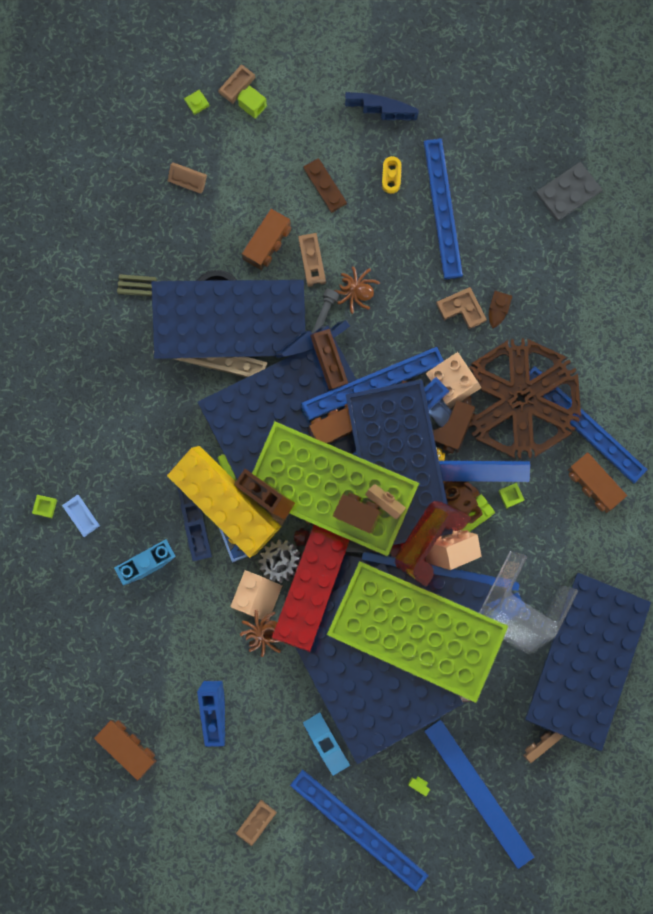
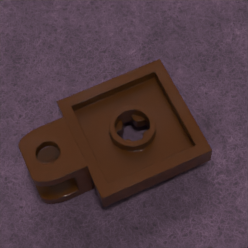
M443 481L450 519L458 513L464 521L473 523L483 515L475 499L480 494L468 481ZM471 512H476L475 515L469 516Z

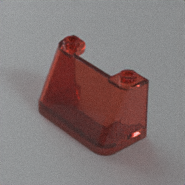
M441 501L432 502L395 557L396 566L427 587L434 575V570L424 559L445 528L447 530L460 531L466 527L471 517Z

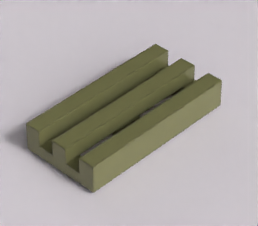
M119 274L117 293L152 296V290L122 289V287L152 289L151 284L123 282V280L152 282L157 281V278Z

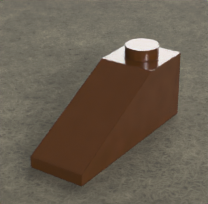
M247 469L243 470L234 484L268 511L284 520L295 505V502Z

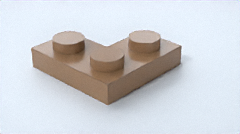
M471 287L436 302L443 320L461 313L468 329L478 326L487 320Z

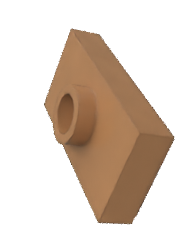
M241 64L218 90L219 94L233 104L237 100L239 93L245 90L256 78L255 74Z
M172 163L168 182L201 194L204 190L207 175Z
M376 484L368 489L365 494L366 497L395 519H398L406 509V507L395 500L391 493L383 491Z
M260 800L236 834L252 846L277 812Z

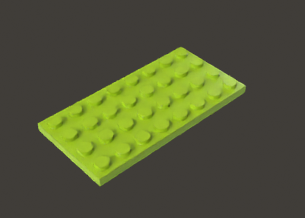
M275 421L252 472L295 502V505L289 512L290 514L386 556L391 551L419 486V483ZM374 484L383 491L391 493L396 501L406 507L398 519H395L379 507V510L383 512L373 533H367L333 517L342 494L348 495L350 492L361 497V502L365 504L367 501L373 502L365 494Z
M359 561L327 635L477 703L509 626Z

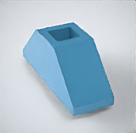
M164 540L116 566L114 569L122 584L126 585L162 568L176 556L168 541Z
M321 713L303 722L332 775L350 766Z

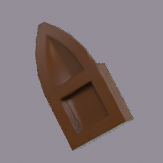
M494 291L489 307V322L492 329L501 324L507 315L512 295Z

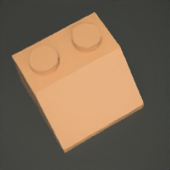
M245 570L230 607L253 617L257 609L258 619L263 620L266 615L273 612L282 585Z

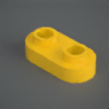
M393 156L386 158L383 163L382 188L389 194L396 193L400 189L401 161ZM392 165V166L395 167V169H394V170H390V169H389V166ZM388 183H394V186L389 187Z

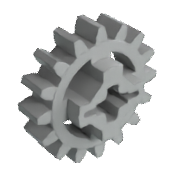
M278 540L277 544L271 542L270 548L264 547L266 552L260 553L263 559L259 560V563L263 565L260 567V570L265 572V577H270V580L273 582L277 579L278 582L282 583L283 578L289 581V575L295 576L294 570H297V563H300L301 560L297 557L300 555V552L296 550L297 547L293 544L290 545L287 540L284 544L281 540Z

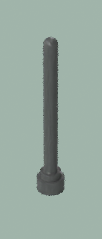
M330 289L325 290L323 295L324 304L312 333L323 326L331 305H334V302L338 300L339 294Z

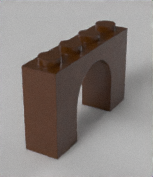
M457 400L448 422L443 427L433 430L435 445L443 447L442 450L453 454L454 451L458 453L475 412V407Z

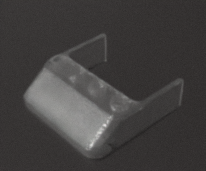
M510 551L479 613L508 625L509 627L503 640L526 654H534L556 637L578 590L560 585L546 615H543L512 594L511 589L527 556Z

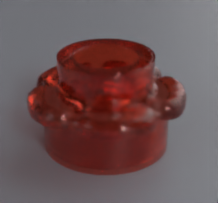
M300 528L294 534V542H296L297 546H306L309 539V531Z

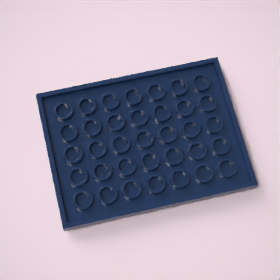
M333 338L347 381L351 383L356 378L335 338ZM312 348L305 352L294 354L197 403L238 479L244 469L251 473L253 472L274 421L311 437L308 431L311 421L308 422L301 403L336 388L328 389L315 348ZM326 414L324 416H321L320 418L324 419L328 417V415ZM353 433L329 444L350 454L356 451Z
M380 564L377 567H375L376 569H379L383 572L390 574L385 564ZM349 582L331 593L311 651L308 652L297 647L295 648L356 763L360 764L460 707L464 702L458 694L327 635L350 584Z

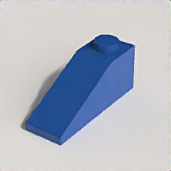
M203 681L197 695L205 747L225 746V697L223 682Z

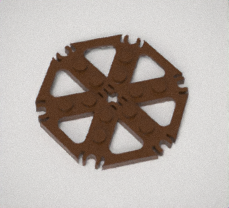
M524 338L521 339L520 346H516L514 339H512L510 348L507 340L469 366L470 371L474 373V377L482 387L479 390L500 400L481 413L473 414L471 419L473 422H470L468 429L472 426L476 427L477 430L472 433V436L476 437L479 433L481 435L475 438V440L514 459L515 451H517L518 459H521L522 452H527L528 458L531 459L532 450L535 454L534 458L572 435V432L567 431L566 428L574 431L575 427L571 426L570 422L576 421L579 423L580 419L577 416L581 418L578 373L571 376L575 374L576 368L567 370L566 366L571 361L567 360L566 356L527 339L528 345L525 346ZM531 353H537L553 361V367L530 381L528 356ZM500 355H507L510 366V382L486 371L485 366ZM562 384H568L571 388L572 406L566 409L543 398V396ZM470 395L464 399V403L472 406ZM517 395H525V402H516L518 399ZM532 415L556 426L558 433L543 444H536L533 438ZM513 416L514 443L511 446H505L489 437L491 429Z

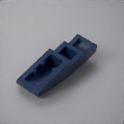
M345 93V106L363 107V113H381V120H418L419 109L403 102L367 93Z
M344 320L337 322L331 328L328 325L322 326L314 333H311V331L302 332L275 355L279 358L305 352L314 348L310 335L330 329L332 337L335 338L350 327V325Z
M177 486L192 560L197 561L210 558L212 554L203 511Z

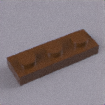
M319 158L303 166V170L331 213L347 204Z
M330 329L310 335L328 389L348 384Z

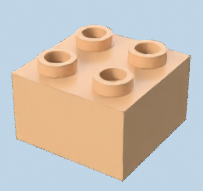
M458 352L426 373L430 381L437 377L450 391L442 398L449 408L455 406L457 400L462 401L482 388Z
M452 527L453 534L424 540L423 547L426 562L452 570L482 557L478 535L470 533L468 530L462 531Z

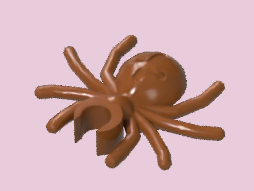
M353 266L354 280L351 276L342 273L341 276L346 277L342 278V282H346L348 285L345 287L339 285L342 291L334 290L338 294L347 295L341 301H338V304H342L350 298L351 314L354 313L353 299L362 308L370 309L369 306L363 305L359 301L370 300L374 295L373 288L366 283L380 284L379 281L373 279L362 280L371 271L370 268L364 271L357 280V272Z
M256 609L254 614L256 627L247 621H242V624L253 628L240 633V636L246 634V640L254 638L253 641L249 642V646L252 647L249 649V652L256 650L261 646V643V657L265 654V643L274 651L281 652V650L275 648L270 643L280 642L272 639L277 621L270 620L264 624L269 617L276 614L275 612L266 615L259 625L258 610Z

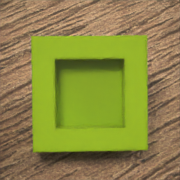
M200 89L184 98L194 115L209 107V103Z
M517 483L498 491L506 509L524 501Z
M37 495L32 514L53 518L57 499Z
M411 777L408 782L410 787L424 796H427L430 791L427 787L428 782L420 777L416 779Z

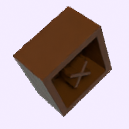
M349 492L348 495L342 494L333 517L367 533H373L383 511L379 510L377 504L367 501L365 504L361 502V497Z

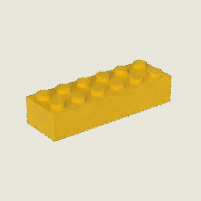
M200 446L192 447L167 475L249 558L256 555L282 527L254 499L234 485L236 481Z

